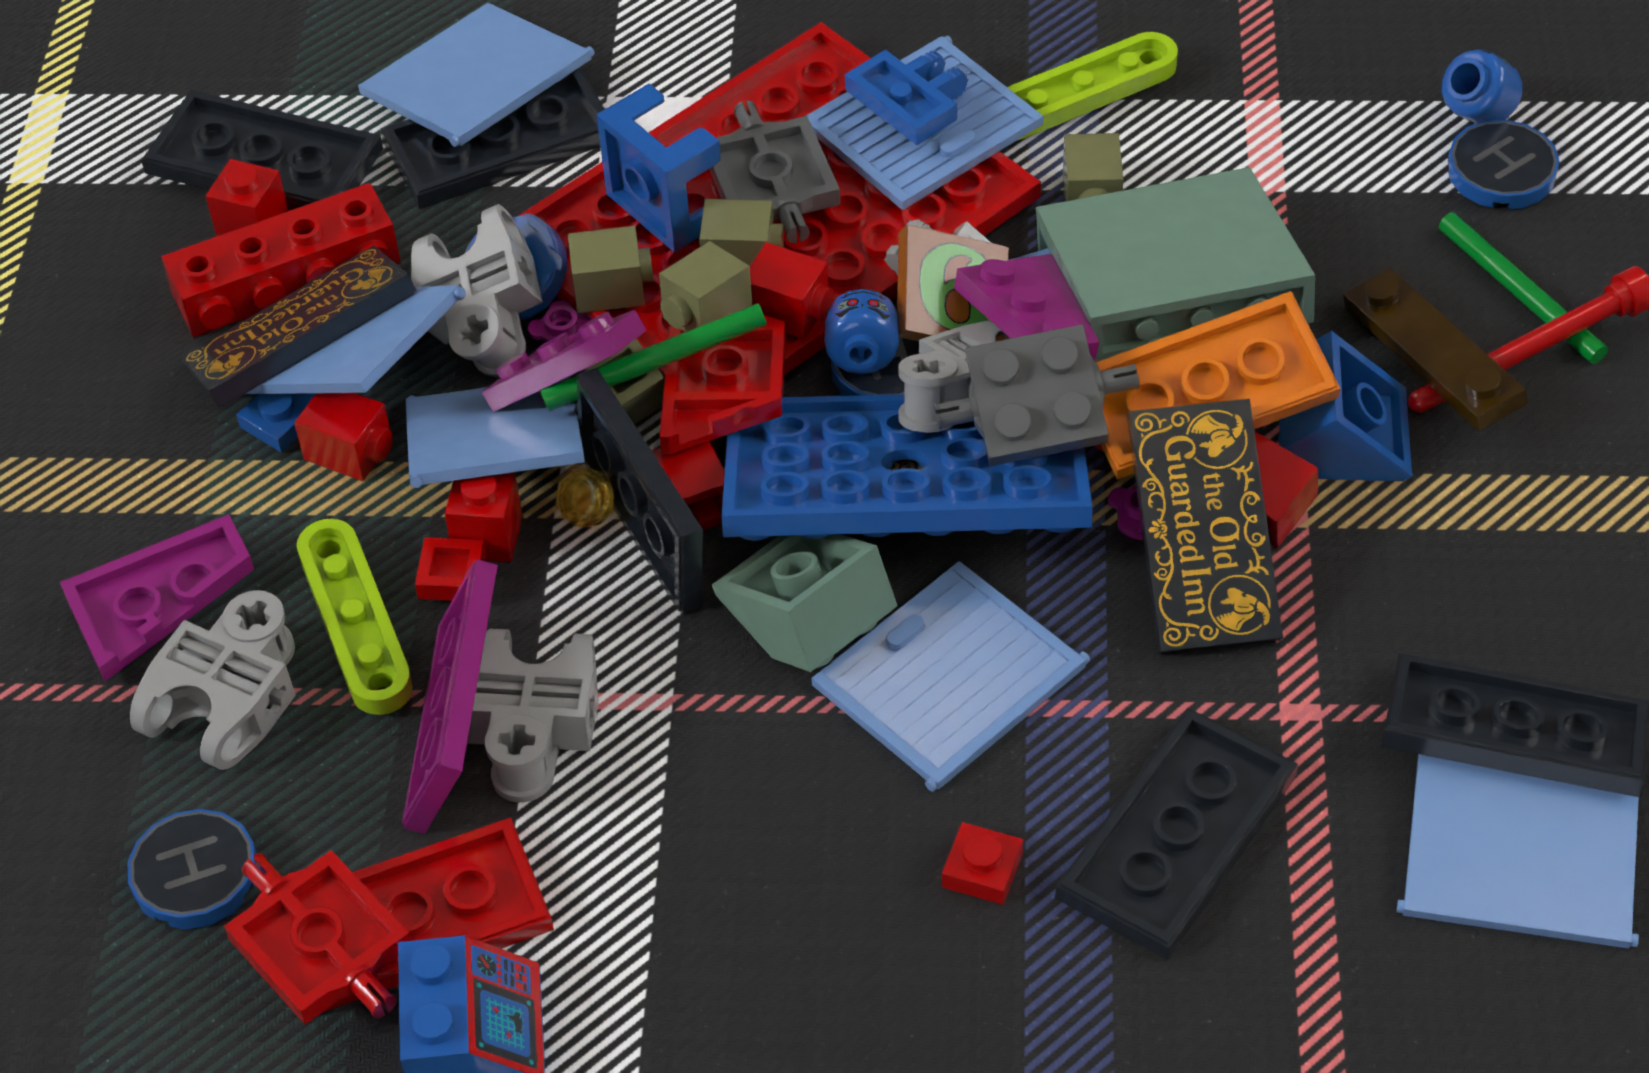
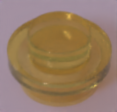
M583 468L572 472L562 480L557 489L556 502L561 514L571 524L590 528L600 525L607 519L613 507L614 492L609 479L602 472Z

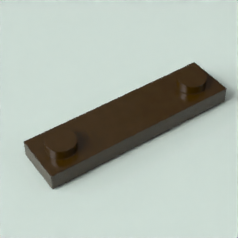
M1391 268L1343 293L1345 308L1478 431L1527 405L1526 389Z

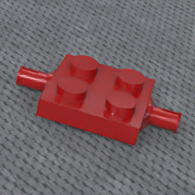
M332 850L305 869L289 873L286 876H282L262 853L253 855L255 864L249 858L242 867V873L262 893H260L249 909L227 923L224 928L229 941L298 1018L306 1025L340 999L351 994H355L374 1018L385 1016L383 1007L389 1013L394 1008L397 998L381 984L376 976L381 969L398 958V942L411 941L410 934L405 927Z

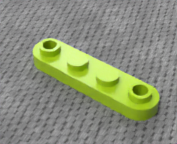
M1143 32L1007 87L1043 116V125L1020 139H1025L1168 80L1174 75L1177 68L1178 48L1176 43L1162 33Z
M338 519L316 521L307 526L299 535L297 550L355 705L366 713L374 715L392 713L404 706L412 694L413 684L407 661L354 529L348 523ZM381 687H387V688L382 689V690H377L378 688H381Z

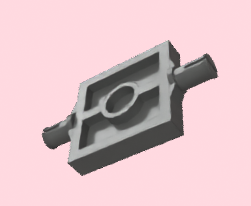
M746 100V111L742 101L734 108L735 117L738 119L741 128L729 135L717 137L720 142L721 159L716 165L709 168L721 199L772 201L773 221H781L787 240L790 243H797L796 232L800 242L807 239L810 233L802 214L840 205L839 186L807 116L784 122H763L757 112L755 103Z
M1082 324L965 348L971 378L968 392L969 398L939 404L934 403V409L939 429L974 421L976 429L984 438L989 465L995 466L1108 443L1109 434L1103 412L1105 395L1131 389L1137 390L1140 389L1135 363L1104 371L1099 370L1098 365L1090 355Z

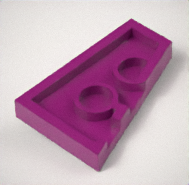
M1052 254L1007 261L989 259L983 261L980 265L957 268L954 289L1010 339L1083 324L1090 355L1096 361L1099 340Z
M632 310L615 318H612L609 312H605L578 329L579 332L568 336L567 332L562 333L541 345L530 356H527L526 352L499 366L496 372L500 379L482 392L492 411L495 412L620 352L646 331L636 311Z
M228 514L60 582L98 670L104 682H106L178 628L184 620L190 619L254 571L250 554Z

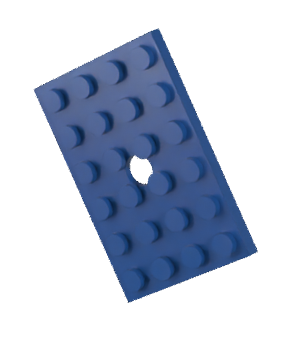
M904 394L783 397L781 417L727 435L722 506L723 537H741L745 540L756 541L768 538L769 536L801 535L809 539H821L831 534H863L868 537H884L891 533L923 532L928 535L941 536L953 531L984 530L992 534H1005L1014 529H1046L1051 532L1061 533L1075 528L1092 527V500L1085 448L990 466L984 438L976 429L974 421L957 424L947 430L932 433L916 432L903 427L899 422V408L904 404ZM898 460H915L917 465L922 468L921 470L910 468L888 470L893 466V462Z

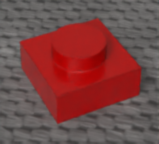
M425 537L415 581L418 599L452 601L472 563H475L477 559L486 560L484 540Z
M962 822L942 871V888L1004 905L1023 855L1024 839Z

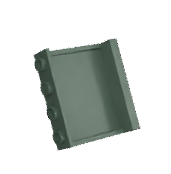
M1250 167L1036 207L1038 251L1049 248L1097 336L1099 346L1095 362L1292 291L1307 323L1314 322L1315 274Z

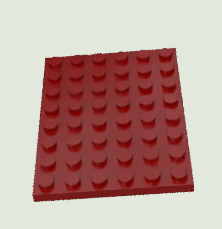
M820 22L648 133L665 147L670 146L698 128L706 129L715 138L729 135L741 128L738 119L735 117L734 108L743 101L747 111L746 100L755 103L757 112L763 122H784L807 116L846 93L845 74L871 58ZM818 139L839 186L840 205L802 214L810 231L809 236L800 242L796 232L797 243H790L784 231L783 248L828 262L829 287L834 291L833 302L838 296L857 289L877 291L892 301L898 295V275L894 270H891L884 260L887 256L886 252L891 245H899V231L906 226L909 220L919 219L921 222L930 225L931 229L948 234H953L957 227L967 221L983 236H986L1041 197V181L999 151L902 210ZM602 162L523 212L537 216L556 230L561 237L567 252V271L562 287L556 296L562 301L570 302L575 311H577L568 234L635 226L638 249L649 247L653 281L642 282L645 305L580 314H586L591 319H594L605 312H609L611 317L615 318L635 310L646 328V331L636 338L643 349L669 339L670 324L663 318L661 311L662 299L659 273L700 248L699 238L674 253L606 194ZM709 169L686 182L689 214L704 206L705 199H721ZM779 220L773 221L774 224H782ZM826 318L822 321L817 320L805 339L785 333L784 375L825 347ZM666 365L658 368L664 379Z

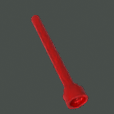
M1632 266L1613 276L1610 285L1605 287L1603 295L1487 353V355L1500 367L1507 370L1614 314L1619 317L1626 314L1630 317H1635L1649 310V276L1640 267ZM1428 384L1415 390L1408 397V406L1416 413H1423L1445 402Z

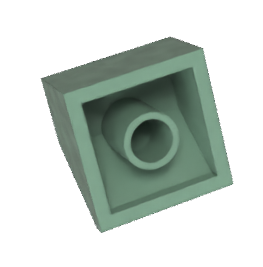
M831 534L821 539H809L801 535L778 536L712 584L715 595L771 658L808 672H812L814 669L829 663L835 653L859 635L871 631L876 626L877 621L898 606L877 545L841 534Z

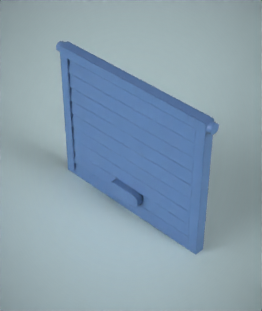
M486 3L359 84L358 87L361 95L449 139L450 143L456 147L458 145L462 146L590 61L595 52L591 46L584 48L499 7Z
M948 35L937 38L900 60L907 65L919 56H924L926 52L936 51L943 56L942 59L946 62L943 72L946 73L948 69L951 70L953 67L955 69L959 68L969 79L962 96L960 95L957 99L953 100L957 103V120L922 143L915 145L848 92L807 115L816 137L902 210L1043 125V116L956 48Z
M459 285L415 287L417 291L412 296L245 394L366 393L459 299H463L466 296V291L463 287H459Z
M568 376V377H566V378H564V379H562V380H560V381H558V382H556V383H559V382H561V381H564V380H566V379H569L570 376ZM488 387L420 397L409 396L406 398V418L411 486L419 488L425 484L585 462L575 402L549 412L539 390L493 412L482 394Z
M958 561L812 677V686L926 780L925 786L927 789L933 792L943 787L1082 671L1090 661V657L1083 651L1080 654L1075 652Z
M1418 754L1404 900L1398 899L1396 912L1403 913V916L1593 944L1628 949L1630 946L1637 947L1639 934L1632 933L1639 797Z

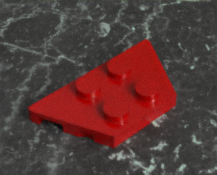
M764 315L767 322L766 326L666 365L660 426L661 454H673L782 416L786 343L785 321ZM670 325L669 338L685 333L683 330L676 329Z

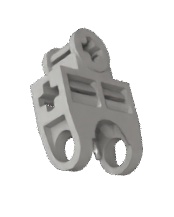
M500 204L482 211V223L477 225L476 240L465 254L457 258H451L440 238L432 233L417 239L413 243L411 253V280L415 287L459 285V287H463L466 291V296L463 299H459L428 332L445 345L450 343L454 352L465 359L473 360L478 370L489 377L495 378L499 377L496 372L499 366L524 353L526 350V342L518 313L543 303L533 256L518 225L508 211Z
M988 320L963 325L920 339L919 354L906 357L899 363V378L904 382V404L899 408L900 424L909 430L925 433L940 432L953 427L954 425L942 427V429L938 428L934 403L939 404L969 398L968 392L971 378L965 348L997 342L996 338L1004 335L1005 340L1010 338Z
M248 591L236 596L228 603L223 614L210 630L184 620L151 661L134 694L130 709L132 729L147 737L154 738L159 736L167 727L173 729L185 719L207 717L206 720L210 724L201 741L200 757L202 761L220 770L229 769L240 762L265 738L296 696L286 667L294 655L295 642L290 630L284 625L285 611L281 601L275 595L266 591Z
M491 628L486 631L467 743L485 745L486 753L493 763L491 768L493 787L504 799L512 802H529L543 796L553 784L559 749L590 751L599 704L593 635L575 633L571 644H564L562 651L555 658L540 664H530L520 661L512 654L510 630Z

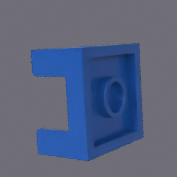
M648 83L596 114L606 194L675 253L700 237L704 206L689 214L686 182L720 161V142L706 129L698 128L668 147L661 144L634 121L665 102L664 95Z

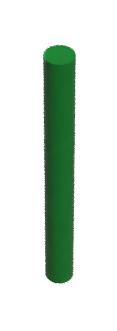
M1454 212L1447 214L1440 221L1439 230L1542 321L1548 323L1567 313L1562 306ZM1588 329L1565 339L1591 364L1600 362L1608 352V347Z
M759 303L597 368L609 387H613L766 326L767 322ZM578 375L540 390L549 412L577 401Z

